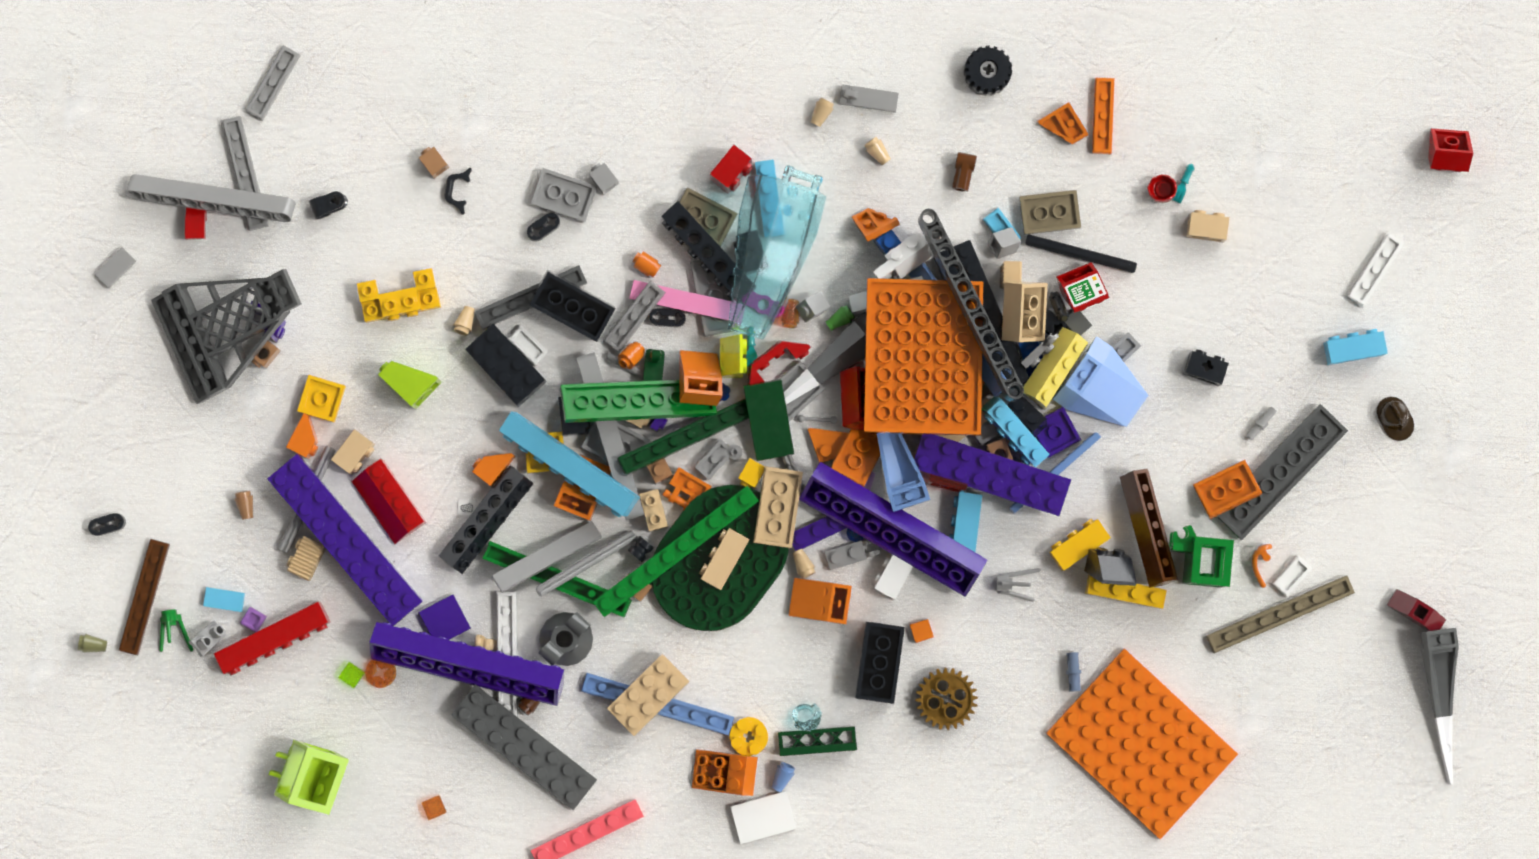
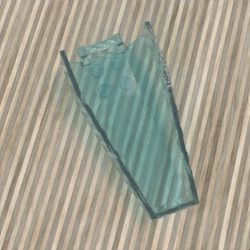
M790 165L785 167L782 179L763 175L748 176L738 218L737 249H735L736 266L733 270L735 277L734 287L731 291L732 302L730 303L728 330L761 340L765 338L784 305L817 236L826 201V196L819 191V187L823 182L822 176L817 174L814 176L796 170ZM791 177L811 182V188L791 182Z

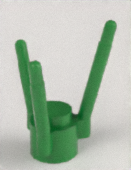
M176 609L161 611L159 651H163L165 627L167 642L171 643V626H176V622H178L188 648L192 652L193 647L189 644L190 639L182 622L181 614H177Z

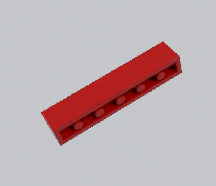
M316 602L213 654L223 674L229 673L232 676L240 672V668L245 665L247 667L258 663L257 659L263 656L266 659L275 655V650L279 648L284 650L293 645L292 642L297 639L303 641L309 638V633L315 630L318 633L327 629V624L331 623L322 603Z

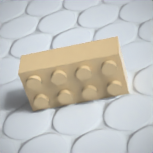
M662 654L607 709L635 736L690 681Z

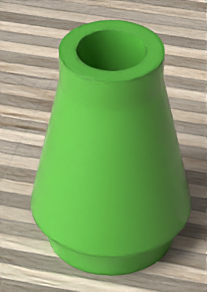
M846 305L844 307L841 306L825 322L832 331L851 323L855 316Z

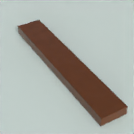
M150 539L118 651L139 655L170 547L169 543Z

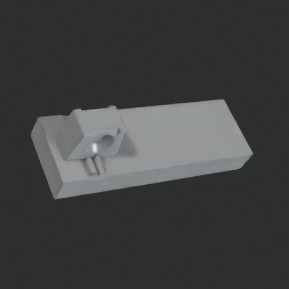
M842 84L840 104L896 113L899 93Z

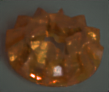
M372 659L367 664L365 670L366 679L374 687H387L395 680L396 667L395 665ZM377 666L380 667V669L388 668V670H386V672L383 673L384 679L381 678V676H373L375 675V673L378 672Z

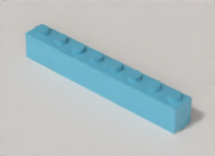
M511 411L499 429L504 434L502 436L504 439L511 443L514 441L519 444L518 448L525 453H532L536 461L541 464L544 462L550 466L549 470L555 474L561 473L565 476V481L571 485L577 484L581 487L579 490L588 496L591 494L596 498L595 501L604 507L607 505L611 508V512L618 517L628 516L640 498L633 491L518 412Z

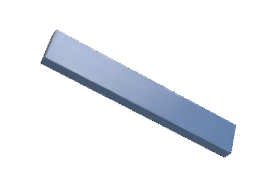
M1097 432L1093 433L1055 466L1050 473L1059 475L1098 441L1101 436ZM1015 502L1009 507V510L1014 514L1024 505Z

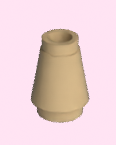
M820 98L816 102L811 123L821 127L834 110V104L824 98Z
M874 137L864 145L867 149L866 151L881 165H884L891 159L881 139Z
M464 306L453 325L456 333L468 336L469 332L472 331L474 308Z
M803 549L792 553L797 573L802 579L816 573L814 564Z

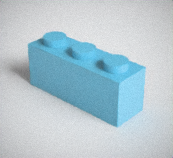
M1377 329L1367 330L1364 335H1359L1358 332L1347 334V338L1340 339V336L1329 337V341L1323 343L1327 365L1388 354L1384 331L1378 332Z
M959 492L958 496H954L953 507H956V515H952L951 526L954 527V531L949 537L976 552L982 495Z

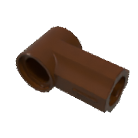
M958 152L952 189L968 192L971 175L976 164V155Z

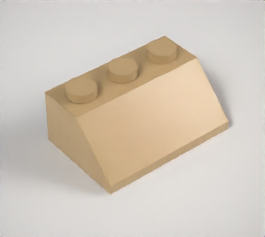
M1005 282L1002 340L1013 342L1045 341L1048 283Z

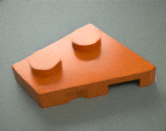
M1069 102L1038 121L1041 126L1072 145L1089 135Z
M870 208L852 216L853 222L867 242L900 225L896 217L893 219L887 218L886 214L876 212Z
M815 428L808 429L819 463L835 459L848 435L846 432Z

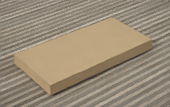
M764 466L753 543L792 548L803 472Z

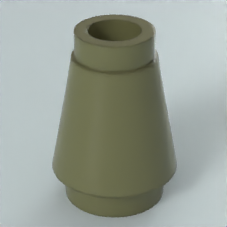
M88 634L80 635L78 650H81L82 653L106 652L107 640Z

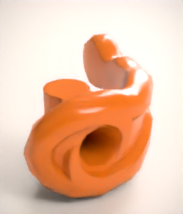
M1271 544L1259 546L1252 556V568L1261 588H1265L1266 584L1258 570L1257 559L1259 555L1262 556L1264 561L1271 559V556L1266 551L1272 549Z

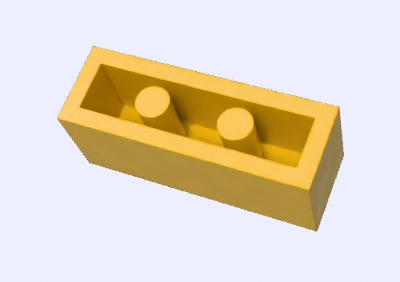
M1091 518L1082 524L1084 527L1082 530L1077 532L1075 529L1067 535L1068 539L1062 543L1059 540L1051 546L1052 550L1049 554L1061 571L1066 570L1085 557L1089 549L1095 550L1111 538L1098 519L1093 521Z

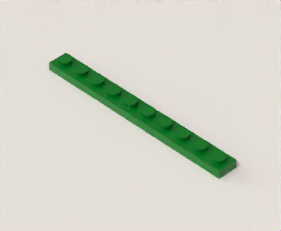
M746 486L593 601L594 605L605 618L758 503L759 500L750 488Z

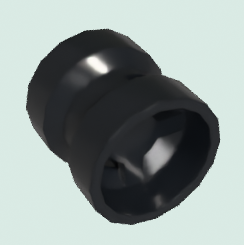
M639 536L636 539L635 546H631L628 551L643 562L646 558L645 554L651 552L654 547Z

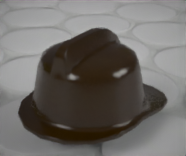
M1387 397L1380 401L1377 406V416L1386 434L1396 441L1409 438L1414 431V421L1406 404L1397 397Z

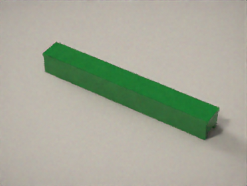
M489 541L482 559L506 568L526 556ZM551 566L530 579L543 583L562 572V570ZM576 576L555 588L593 605V601L608 591ZM627 600L612 613L625 618L632 600Z

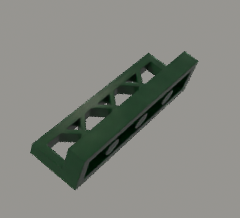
M855 726L778 732L780 756L857 750ZM843 731H851L852 742L844 743L838 737ZM828 732L835 737L830 744H824L819 740L824 733ZM832 732H839V733H838V735L836 736V735H834ZM815 733H821L818 737L814 735ZM805 734H810L815 738V741L811 745L805 746L800 739ZM791 735L796 740L791 747H783L782 736ZM817 741L821 743V745H814V744H815Z

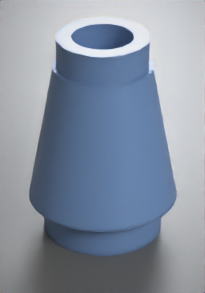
M785 762L777 765L771 787L778 792H782L794 776L795 768Z

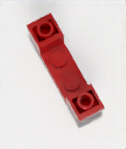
M778 341L750 363L747 385L765 382L757 370H764L770 365L769 361L771 359L781 357L785 353V348L794 359L799 358L801 360L809 354L810 345Z

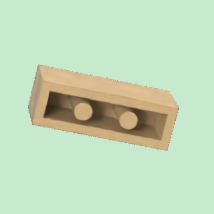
M730 528L727 531L723 529L718 538L721 541L717 548L713 547L709 554L710 562L708 565L704 563L699 572L702 575L700 579L722 590L749 541L748 538Z

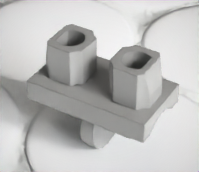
M214 620L192 638L189 644L202 657L226 636V631L221 624H217Z

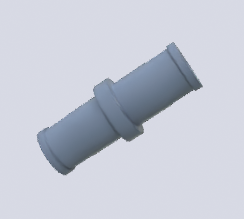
M1079 652L1066 653L1068 664L1066 675L1069 678V692L1081 691L1080 674L1082 673L1079 670Z

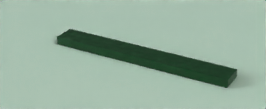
M743 399L717 411L716 415L706 416L618 457L617 461L625 476L749 419L746 400Z

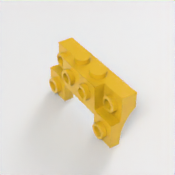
M433 269L413 272L416 287L379 294L376 280L357 283L365 322L369 323L384 319L395 321L400 319L399 316L407 315V317L418 316V312L441 308Z

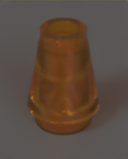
M788 299L781 317L782 326L797 328L799 312L795 306L799 304L798 300Z

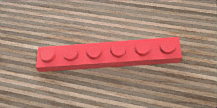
M636 799L532 849L531 853L534 859H559L644 817Z

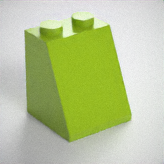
M394 361L385 362L379 370L381 372L378 374L414 409H417L442 383L439 378L432 374Z

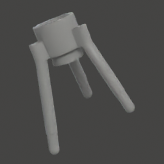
M1041 569L1002 573V576H997L996 591L1033 602L1035 599L1009 591L1012 590V586L1030 587L1031 583L1012 582V578L1009 577L1040 572Z

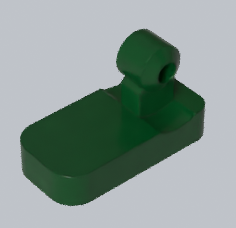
M646 350L643 381L663 380L665 358L663 350Z

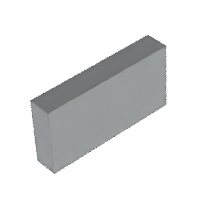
M121 247L95 275L110 288L136 260Z

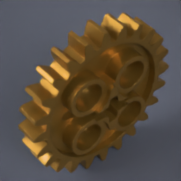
M944 667L943 673H941L939 669H936V675L929 672L930 679L923 677L926 683L918 684L922 691H916L920 698L915 699V701L921 702V705L916 708L923 709L920 716H927L925 719L926 723L932 720V727L938 723L940 730L943 725H946L947 730L950 729V725L957 729V723L964 726L963 719L965 718L970 721L971 719L968 714H975L971 708L978 706L973 703V700L978 699V697L973 696L972 693L977 691V689L970 688L974 682L967 683L968 675L962 678V671L955 674V669L952 668L950 673H948L947 668ZM941 680H945L948 684L945 691H940L937 688V684ZM958 689H962L965 693L962 700L955 698L954 694ZM935 690L945 696L949 693V698L960 703L962 707L959 708L950 702L944 704V700L932 694L931 691ZM935 697L938 699L939 705L932 709L929 707L928 702L931 698ZM950 706L956 709V714L953 717L946 715V709Z

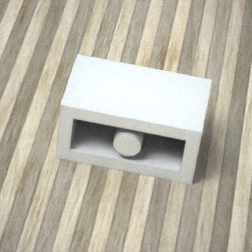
M892 555L891 558L887 557L882 567L885 569L882 575L877 574L873 584L876 585L875 590L895 600L913 566Z

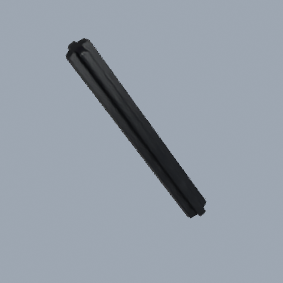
M1028 234L1025 244L1027 246L1134 273L1137 267V263L1031 234Z

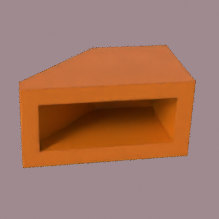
M304 413L286 448L310 459L318 450V446H316L318 440L311 417Z
M508 453L484 456L482 459L478 458L472 466L475 468L472 472L492 487L516 456Z

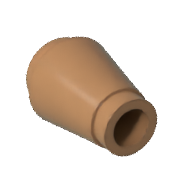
M250 490L235 493L236 498L234 500L242 520L253 518V495H251Z

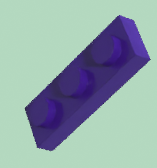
M826 516L794 531L792 545L795 551L804 549L847 527Z

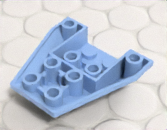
M1096 336L1086 350L1083 359L1066 383L1062 384L1053 400L1069 411L1127 427L1148 397V394L1113 347Z

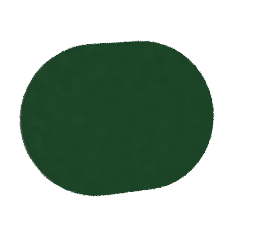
M718 486L694 498L662 538L654 555L744 489L745 486ZM750 488V490L759 500L760 492ZM759 502L723 528L726 531L730 528L748 538L749 541L722 590L700 579L702 575L699 572L704 563L708 565L710 562L709 554L713 547L717 548L721 541L718 538L723 529L651 582L658 603L673 620L685 627L700 631H718L731 627L745 619L754 610L778 578L785 566L789 548L753 543Z

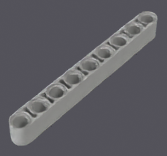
M137 174L130 177L126 189V195L135 200L279 222H290L296 205L293 199L283 196Z
M595 352L576 358L584 384L604 383ZM596 421L612 477L638 495L632 473L625 476L617 461L618 457L626 453L616 421ZM640 499L630 514L625 516L626 521L644 515Z

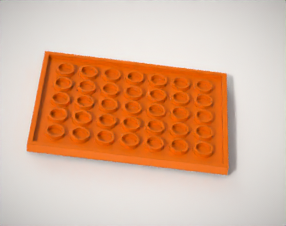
M867 278L864 433L980 436L982 351L947 281ZM971 281L983 305V282ZM957 285L960 292H966L965 285ZM972 301L966 302L968 309H975V304ZM979 318L975 319L976 326L983 327V321Z
M1125 648L1046 732L1053 741L1159 839L1171 829L1238 755L1234 749Z

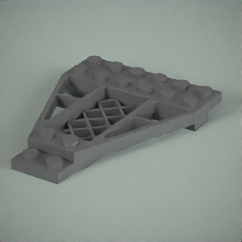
M282 269L266 278L175 284L162 291V294L151 299L197 404L203 403L231 388L289 315L290 310L302 304L287 269ZM248 283L221 299L215 288V285ZM207 285L213 303L197 311L187 288L189 286ZM248 293L254 295L252 304L246 302ZM233 301L239 303L237 313L231 310ZM244 306L251 308L249 317L242 315ZM218 309L224 311L222 321L216 319ZM256 310L262 313L260 322L254 320ZM229 314L236 316L233 325L227 323ZM203 318L209 320L207 329L202 324ZM241 319L247 321L245 330L238 328ZM214 322L220 324L218 333L212 331ZM252 323L258 325L256 328L251 330ZM226 327L232 329L230 338L223 336ZM268 329L246 356L241 346L242 342ZM237 332H240V333L243 334V335H241V336H239V337L236 338ZM211 335L217 337L215 346H212L210 342ZM222 340L228 342V343H226V344H224V345L221 346ZM234 347L241 364L227 380L219 363L218 356Z

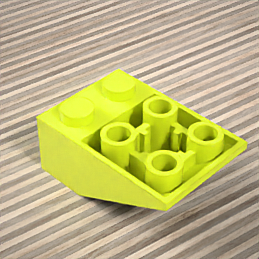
M743 334L720 338V370L722 378H743V374H747V358H743V355H747V339H743Z

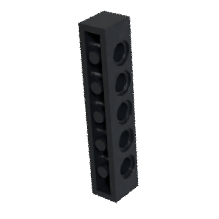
M679 201L661 216L664 220L662 225L668 231L671 229L676 234L674 236L681 245L685 243L689 248L687 252L694 259L698 258L702 262L700 266L706 273L711 272L715 276L713 280L720 288L724 286L728 290L726 294L733 302L735 300L738 302L742 301L756 288V285ZM678 221H685L687 223L686 228L679 230L676 227ZM691 235H698L700 237L699 242L696 244L690 243L689 237ZM704 249H711L713 252L712 256L709 258L703 257L702 251ZM720 262L724 263L726 266L725 270L717 272L715 265ZM730 277H736L739 280L736 286H730L727 283Z
M510 465L443 549L439 557L463 574L534 483Z

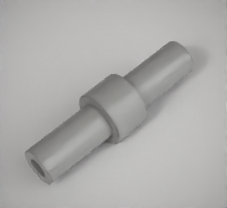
M1270 407L1262 418L1259 417L1257 419L1256 425L1246 436L1253 440L1261 430L1268 426V421L1277 411Z

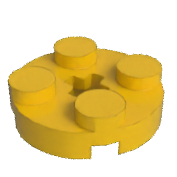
M746 717L740 719L731 728V745L741 755H756L767 745V729L756 718ZM751 731L752 736H755V738L746 742V738L743 735Z

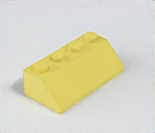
M1064 327L1058 333V339L1053 343L1055 347L1047 355L1043 356L1023 387L1024 394L1044 410H1046L1088 344L1079 334Z

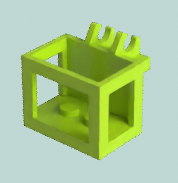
M293 740L288 754L279 751L275 754L276 757L286 760L283 771H269L268 775L279 778L274 795L288 804L330 815L349 759L335 751Z

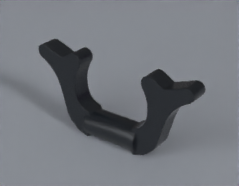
M468 168L460 174H452L446 181L445 200L449 204L456 206L462 215L465 214L464 206L467 202L466 200L456 201L452 198L454 182L458 179L470 182L469 175L472 172V168Z

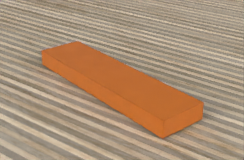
M1095 78L1092 154H1112L1115 78Z

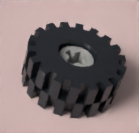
M990 45L985 46V48L979 47L971 53L965 63L964 76L966 83L969 84L971 90H975V93H982V96H987V94L992 96L997 92L1000 93L1006 88L1011 79L1013 70L1012 62L1009 61L1010 57L1004 54L1005 51L1002 49L1001 51L998 50L996 46L990 48ZM987 66H990L991 70L994 71L990 72L989 75H986V71H984L983 68H987Z

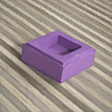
M249 607L240 624L256 633L260 630L267 616Z

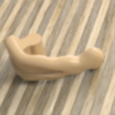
M478 634L475 637L474 647L481 646L486 650H497V640L488 639Z

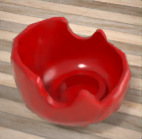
M1161 174L1151 179L1147 189L1150 198L1155 202L1167 203L1175 197L1177 185L1175 180L1169 175Z

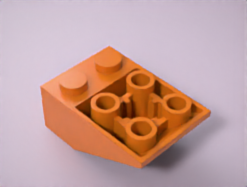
M679 351L680 403L718 406L722 397V375L717 353Z
M582 456L587 461L601 469L603 472L610 475L611 470L609 466ZM564 480L554 507L591 521L598 505L595 501L596 498L591 494L588 496L579 490L581 487L577 484L571 485Z
M794 578L789 616L846 624L852 586Z
M696 749L692 788L753 796L758 757Z

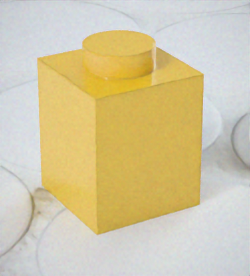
M749 458L738 477L741 480L740 484L745 487L756 488L764 473V466Z

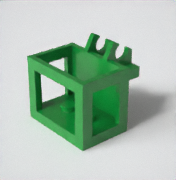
M1191 525L1183 527L1185 531L1183 539L1178 537L1177 531L1170 533L1168 543L1170 551L1185 553L1182 584L1216 588L1230 587L1234 540L1196 536ZM1202 548L1216 549L1214 574H1200Z

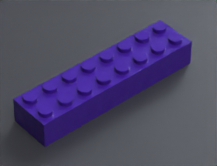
M935 434L922 435L914 459L919 471L1056 516H1060L1071 483V479Z

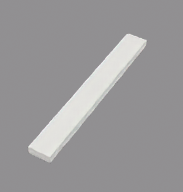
M497 592V651H501L509 656L517 655V592ZM498 691V702L518 717V696Z

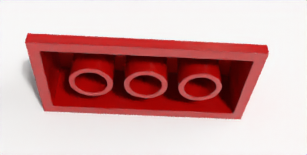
M380 458L351 481L394 544H397L427 523L383 459Z

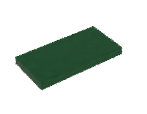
M777 379L743 386L756 461L793 455L794 449L782 380Z

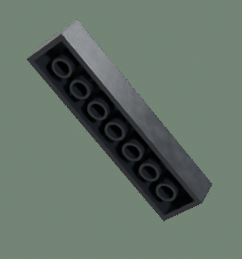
M968 240L953 246L970 281L983 282V307L1021 384H1026L1029 377L1025 367L1021 364L1022 360L1014 342L1002 340L1003 316L971 241ZM947 250L940 252L943 257H949ZM933 257L934 260H935V262H936V265H937V267H938V270H939V272H940V274H941L942 279H943V280H946L945 277H944V275H943V273H942V271H941V269H940V267H939V265H938V263H937V261H936V259H935V257ZM949 267V272L952 275L958 274V270L955 267ZM990 336L983 337L986 344H992ZM992 353L994 361H1001V356L998 353ZM1002 370L1001 372L1006 379H1009V373L1006 370Z

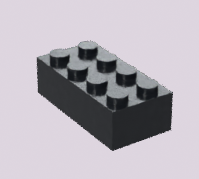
M548 269L529 302V305L596 342L616 309L612 304Z
M494 323L465 349L518 407L547 382Z
M866 621L855 693L856 699L894 704L905 627Z

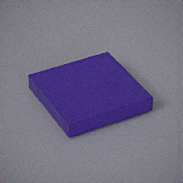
M1064 407L1045 416L1047 418V426L1036 436L1038 442L1050 454L1047 458L1081 441Z
M454 594L419 612L430 635L434 637L441 636L450 640L471 629Z

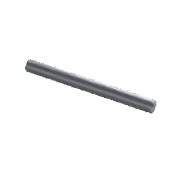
M325 446L314 470L321 480L335 453V449L329 446ZM296 512L279 545V550L285 553L289 552L303 522Z
M631 530L538 585L536 592L540 597L544 596L635 541V534Z

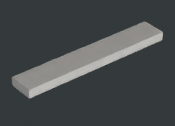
M238 116L222 120L239 190L260 193L242 117ZM246 217L250 231L269 226L266 219Z
M590 521L493 574L492 578L501 593L600 540L602 536L594 523Z

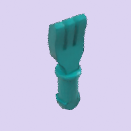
M1193 164L1186 166L1182 179H1180L1181 183L1177 186L1176 195L1172 199L1180 204L1186 193V184H1189V179L1195 170Z
M748 326L746 329L747 346H749L746 355L747 367L757 359V352L754 349L756 344L755 328L753 326Z

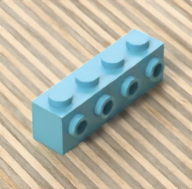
M993 397L981 408L985 413V419L990 424H995L998 434L1002 438L1006 437L1008 439V445L1015 452L1018 451L1022 455L1020 459L1026 465H1032L1036 468L1050 455L1001 398Z

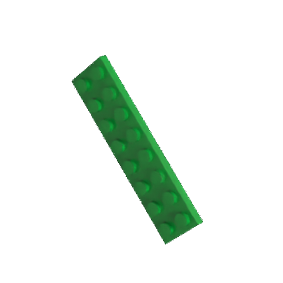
M679 380L562 384L560 386L565 423L706 417L717 414L716 406L680 403Z

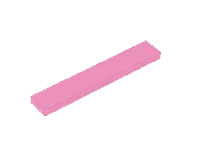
M634 280L629 299L635 300L648 283ZM659 286L666 292L657 305L736 323L742 322L745 304Z

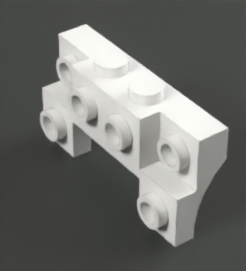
M933 232L931 234L934 240L941 239L939 233ZM914 233L884 255L887 262L873 271L874 278L897 279V275L902 279L931 257L929 253L931 249L924 234L919 238Z

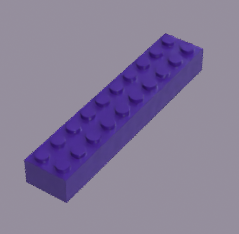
M296 454L267 478L392 626H395L423 602V599L299 454Z
M822 462L819 463L799 498L802 502L964 597L967 596L987 562L986 558L904 510L893 512L890 502Z
M376 622L369 642L370 655L373 660L471 685L476 684L479 687L558 706L564 686V669L557 665L549 666L537 660L529 661L517 655L509 656L501 651L493 652L481 646L467 645L462 641L454 642L445 637L430 636L426 632L418 633L406 627H394L386 622Z

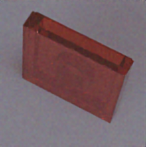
M933 474L928 476L926 482L928 485L958 493L965 492L968 485Z

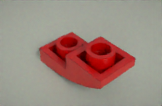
M186 207V240L206 239L205 221H207V210Z

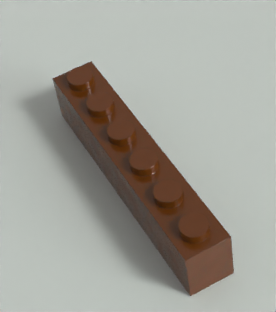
M1148 469L1133 470L1120 477L1149 588L1164 586L1178 580L1149 471Z

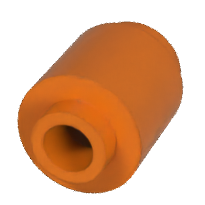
M644 251L642 254L638 252L632 261L635 263L633 267L648 277L650 275L654 278L661 267L658 260Z
M638 342L630 343L618 355L619 365L624 369H632L643 358L645 353L644 347Z

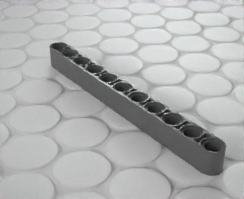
M925 209L918 218V224L1005 399L1009 402H1016L1024 394V388L937 213L933 209ZM929 215L932 218V222L926 223L923 220V216ZM937 232L940 234L941 239L934 240L931 234ZM940 250H947L949 257H943L940 254ZM949 267H955L958 270V274L952 275L949 272ZM957 285H965L966 292H960ZM972 301L975 304V309H968L966 302ZM975 319H981L984 326H976ZM990 336L992 344H986L983 337ZM992 353H998L1001 356V361H994ZM1002 370H1006L1009 373V379L1002 378ZM1009 389H1017L1018 396H1012Z

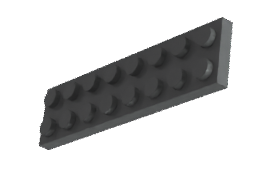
M1319 404L1252 473L1262 491V495L1216 517L1240 540H1243L1348 430L1326 408Z
M476 684L452 713L455 719L572 810L576 808L597 781L594 776Z

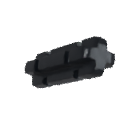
M1057 291L1051 292L1049 299L1058 320L1066 322L1069 314L1061 296Z

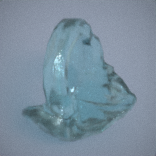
M816 703L812 706L801 704L795 707L792 714L795 721L794 727L803 731L816 729L820 725L822 712ZM807 709L812 713L813 718L802 722L797 719V714L799 711Z

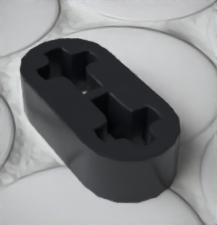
M555 213L544 215L528 227V237L534 242L542 240L559 228V217ZM549 217H551V219H557L555 220V226H552L550 224L547 227H544V225L548 223ZM541 227H543V229L539 231V237H536L535 235L531 236V234L533 233V228L538 230Z
M657 308L650 313V321L655 326L678 328L685 324L686 316L681 310ZM660 312L661 316H666L667 319H660V322H656L653 316ZM676 314H679L683 320L676 324L675 320H670L669 317H675Z
M118 513L95 518L90 521L88 530L95 536L120 531L125 527L126 519L122 514ZM114 517L121 519L118 527L116 525H109V522L115 521ZM96 522H98V524L101 525L105 524L106 526L100 528L99 533L97 530L93 529V527L96 526Z

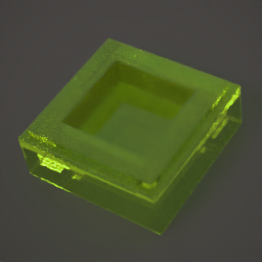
M348 662L338 678L352 688H355L366 672L353 663Z

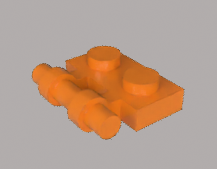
M678 467L669 483L676 488L673 492L666 489L663 496L668 498L669 502H675L682 506L684 510L694 498L711 489L712 486ZM680 491L690 496L688 501L678 496Z

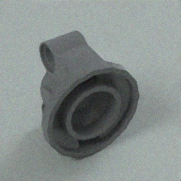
M568 612L555 614L545 622L541 629L539 638L541 650L538 653L550 665L570 666L578 664L587 657L592 649L593 634L591 625L578 612L575 614ZM563 630L569 631L573 636L572 644L566 648L558 646L556 642L557 634Z

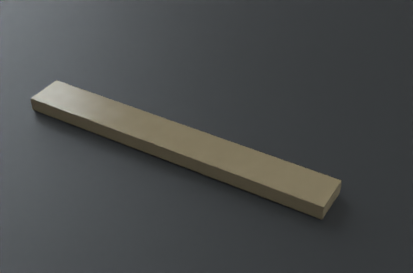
M1346 575L1208 634L1206 638L1212 652L1217 653L1352 595L1355 592Z

